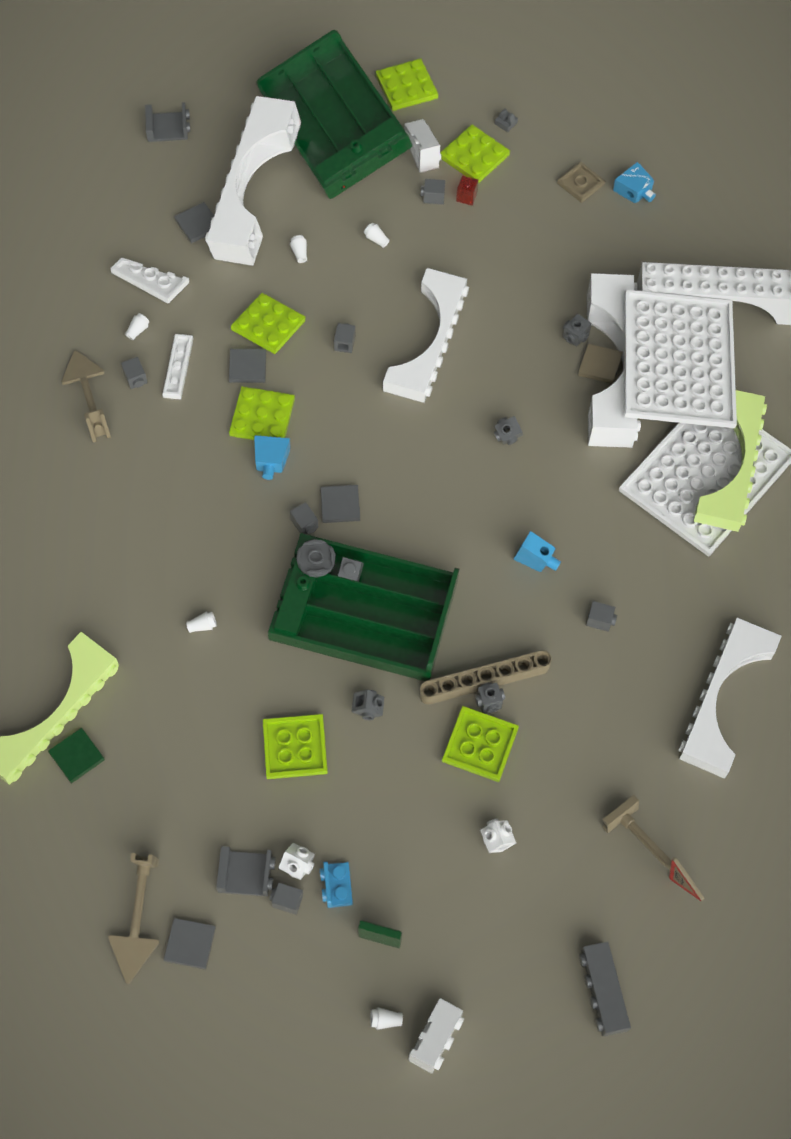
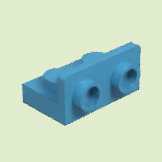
M328 861L323 862L324 868H320L321 881H325L326 889H322L323 902H327L328 908L353 905L349 862L328 864Z

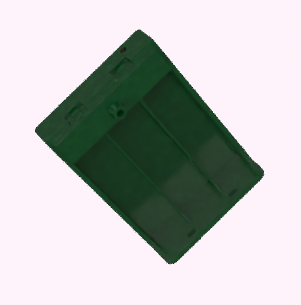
M337 30L328 32L256 81V85L263 97L295 101L301 125L294 145L329 199H333L412 147L408 134L343 42Z
M301 533L291 561V568L288 570L280 594V600H278L276 606L277 610L274 612L268 630V638L270 641L421 681H428L432 676L460 569L455 567L454 572ZM314 539L325 541L326 544L333 548L335 553L334 567L329 573L320 577H310L304 574L299 569L296 561L299 548L305 542ZM343 557L364 563L359 582L338 576Z

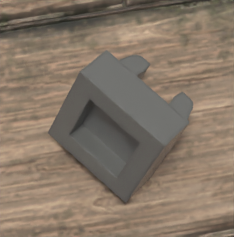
M503 109L495 119V125L506 132H509L518 123V118L513 113H509L507 109Z

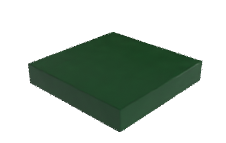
M82 728L48 750L71 784L105 760Z
M363 920L360 921L358 927L359 938L400 949L402 942L401 931Z

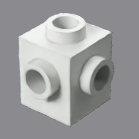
M490 820L486 823L487 826L480 830L489 853L503 852L516 844L512 828L507 820Z
M292 843L285 851L279 869L285 871L291 877L301 880L305 874L309 875L314 867L312 860L315 854L305 847Z

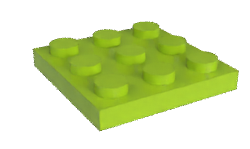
M422 59L375 71V76L392 111L438 99V92Z
M472 124L440 154L443 161L476 184H479L510 155V150Z
M261 293L231 325V330L276 354L301 327L306 317Z
M241 386L229 435L254 440L255 436L285 438L295 395Z
M462 706L442 762L500 782L519 726Z
M323 714L263 719L267 779L328 774Z

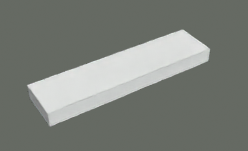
M175 334L162 394L163 398L181 399L193 344L192 335Z

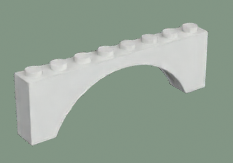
M429 268L426 269L422 279L421 292L432 302L437 311L440 322L438 334L431 346L419 357L405 364L388 368L383 381L384 392L423 403L427 396L430 397L432 392L431 383L436 381L438 375L437 367L440 368L443 362V357L441 356L447 351V340L452 338L453 324L456 325L459 318L458 310L461 311L463 308L464 300L462 299L467 297L469 291L466 278Z
M739 618L736 619L734 624L730 623L726 634H729L727 640L724 639L719 650L723 652L721 657L717 655L713 667H716L715 672H710L706 681L709 684L708 689H703L699 698L702 704L700 707L696 706L692 717L696 718L694 724H689L685 733L689 735L687 741L683 740L678 750L682 752L680 760L724 779L729 773L735 754L723 739L717 723L716 700L719 688L723 681L738 668L755 661L771 660L781 639V635Z

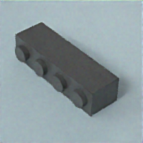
M609 942L584 946L581 954H579L581 966H585L587 975H584L587 988H590L592 993L590 997L591 1007L593 1010L596 1009L598 1018L595 1019L598 1032L601 1031L603 1037L628 1032L631 1026Z

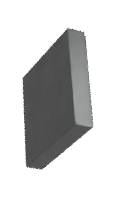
M205 202L174 216L175 221L191 244L206 237V233L209 232L211 227V219L214 217Z
M230 349L229 383H265L266 349Z
M358 485L321 487L323 523L360 521Z
M174 918L164 962L206 970L216 926Z

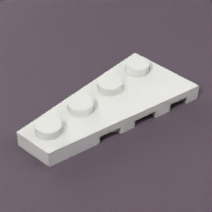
M121 258L111 267V273L168 304L189 283V278L187 277L179 278L171 272L167 274L159 272L158 268H146L141 263Z

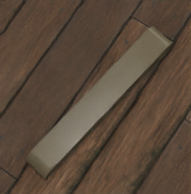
M537 651L423 682L420 687V699L424 704H434L475 693L478 691V687L487 682L492 684L497 682L498 686L542 675L548 672L552 658L547 651ZM544 660L547 664L541 665L537 661ZM525 665L528 669L522 670L519 666ZM507 670L509 674L503 675L500 671ZM488 675L490 679L484 680L481 676ZM469 680L471 684L464 685L462 681ZM450 685L452 689L445 690L443 686ZM431 690L433 694L426 695L424 691Z

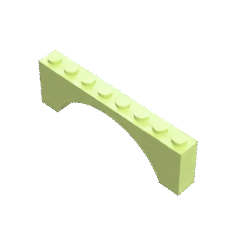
M736 390L737 425L733 430L738 437L741 447L742 460L740 471L721 490L709 495L700 496L693 522L737 532L741 525H745L747 515L744 514V510L748 509L750 502L747 494L751 492L753 482H750V478L754 476L756 466H753V461L757 460L759 452L756 450V445L759 446L761 435H759V430H762L764 425V419L761 418L762 415H765L767 404H764L765 396Z
M82 632L68 645L73 666L72 678L68 692L60 706L52 715L36 727L19 734L0 736V778L9 785L20 778L22 771L27 766L33 764L39 752L44 751L49 746L51 739L63 731L64 725L76 717L77 711L82 706L87 705L91 700V696L96 691L101 690L105 681L118 670L119 664L117 659Z

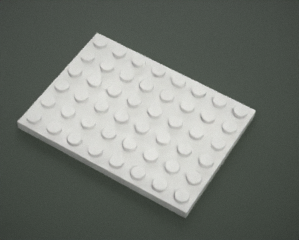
M626 289L624 293L625 417L728 428L736 427L732 301Z
M678 423L619 487V491L709 557L732 530L693 522L696 506L700 496L709 495L721 490L737 476L742 460L738 437L733 428ZM763 429L759 430L761 441L759 446L756 445V450L759 452L757 460L753 461V466H756L754 476L750 478V482H753L751 492L747 494L750 502L748 509L744 510V514L750 511L791 464V449Z

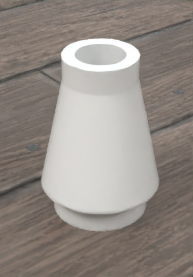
M371 223L364 231L366 238L383 248L390 241L378 224Z
M302 235L292 237L290 246L297 258V262H306L307 240Z
M140 313L136 316L134 315L125 335L129 339L134 340L148 328L150 321Z
M207 611L186 622L190 633L213 630V627L217 626L213 612L208 613Z
M379 1007L371 1010L370 1026L375 1027L376 1030L402 1026V1013Z

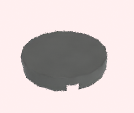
M314 539L305 542L299 548L296 561L299 569L304 574L310 577H320L329 573L334 567L335 553L333 548L326 544L325 541Z

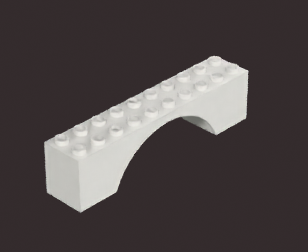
M256 96L254 103L251 104V112L246 119L245 130L241 133L240 144L236 147V156L231 162L230 173L227 174L225 187L221 190V199L216 205L215 216L211 219V227L205 237L214 259L254 265L263 235L256 217L243 206L244 192L251 176L263 163L276 155L292 151L301 125L295 101Z
M642 262L637 281V291L745 302L769 312L777 324L791 325V270Z
M591 273L587 291V320L592 323V326L605 333L616 345L618 351H623V372L610 387L592 395L588 412V446L632 448L634 441L638 439V431L640 432L641 421L637 420L638 418L625 417L624 293L626 289L637 290L634 275Z

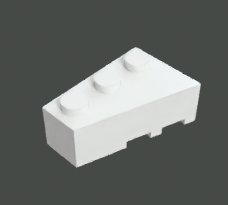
M424 119L405 123L404 130L412 143L410 150L419 172L439 168V160H441L440 144Z
M440 998L423 1032H421L416 1046L409 1055V1061L431 1074L434 1069L439 1070L444 1061V1058L441 1057L444 1049H450L455 1039L451 1036L455 1029L459 1031L464 1021V1018L461 1017L463 1010Z

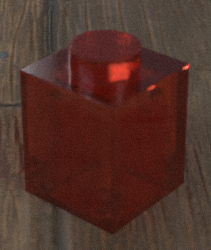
M462 175L457 188L456 202L473 206L478 192V179Z

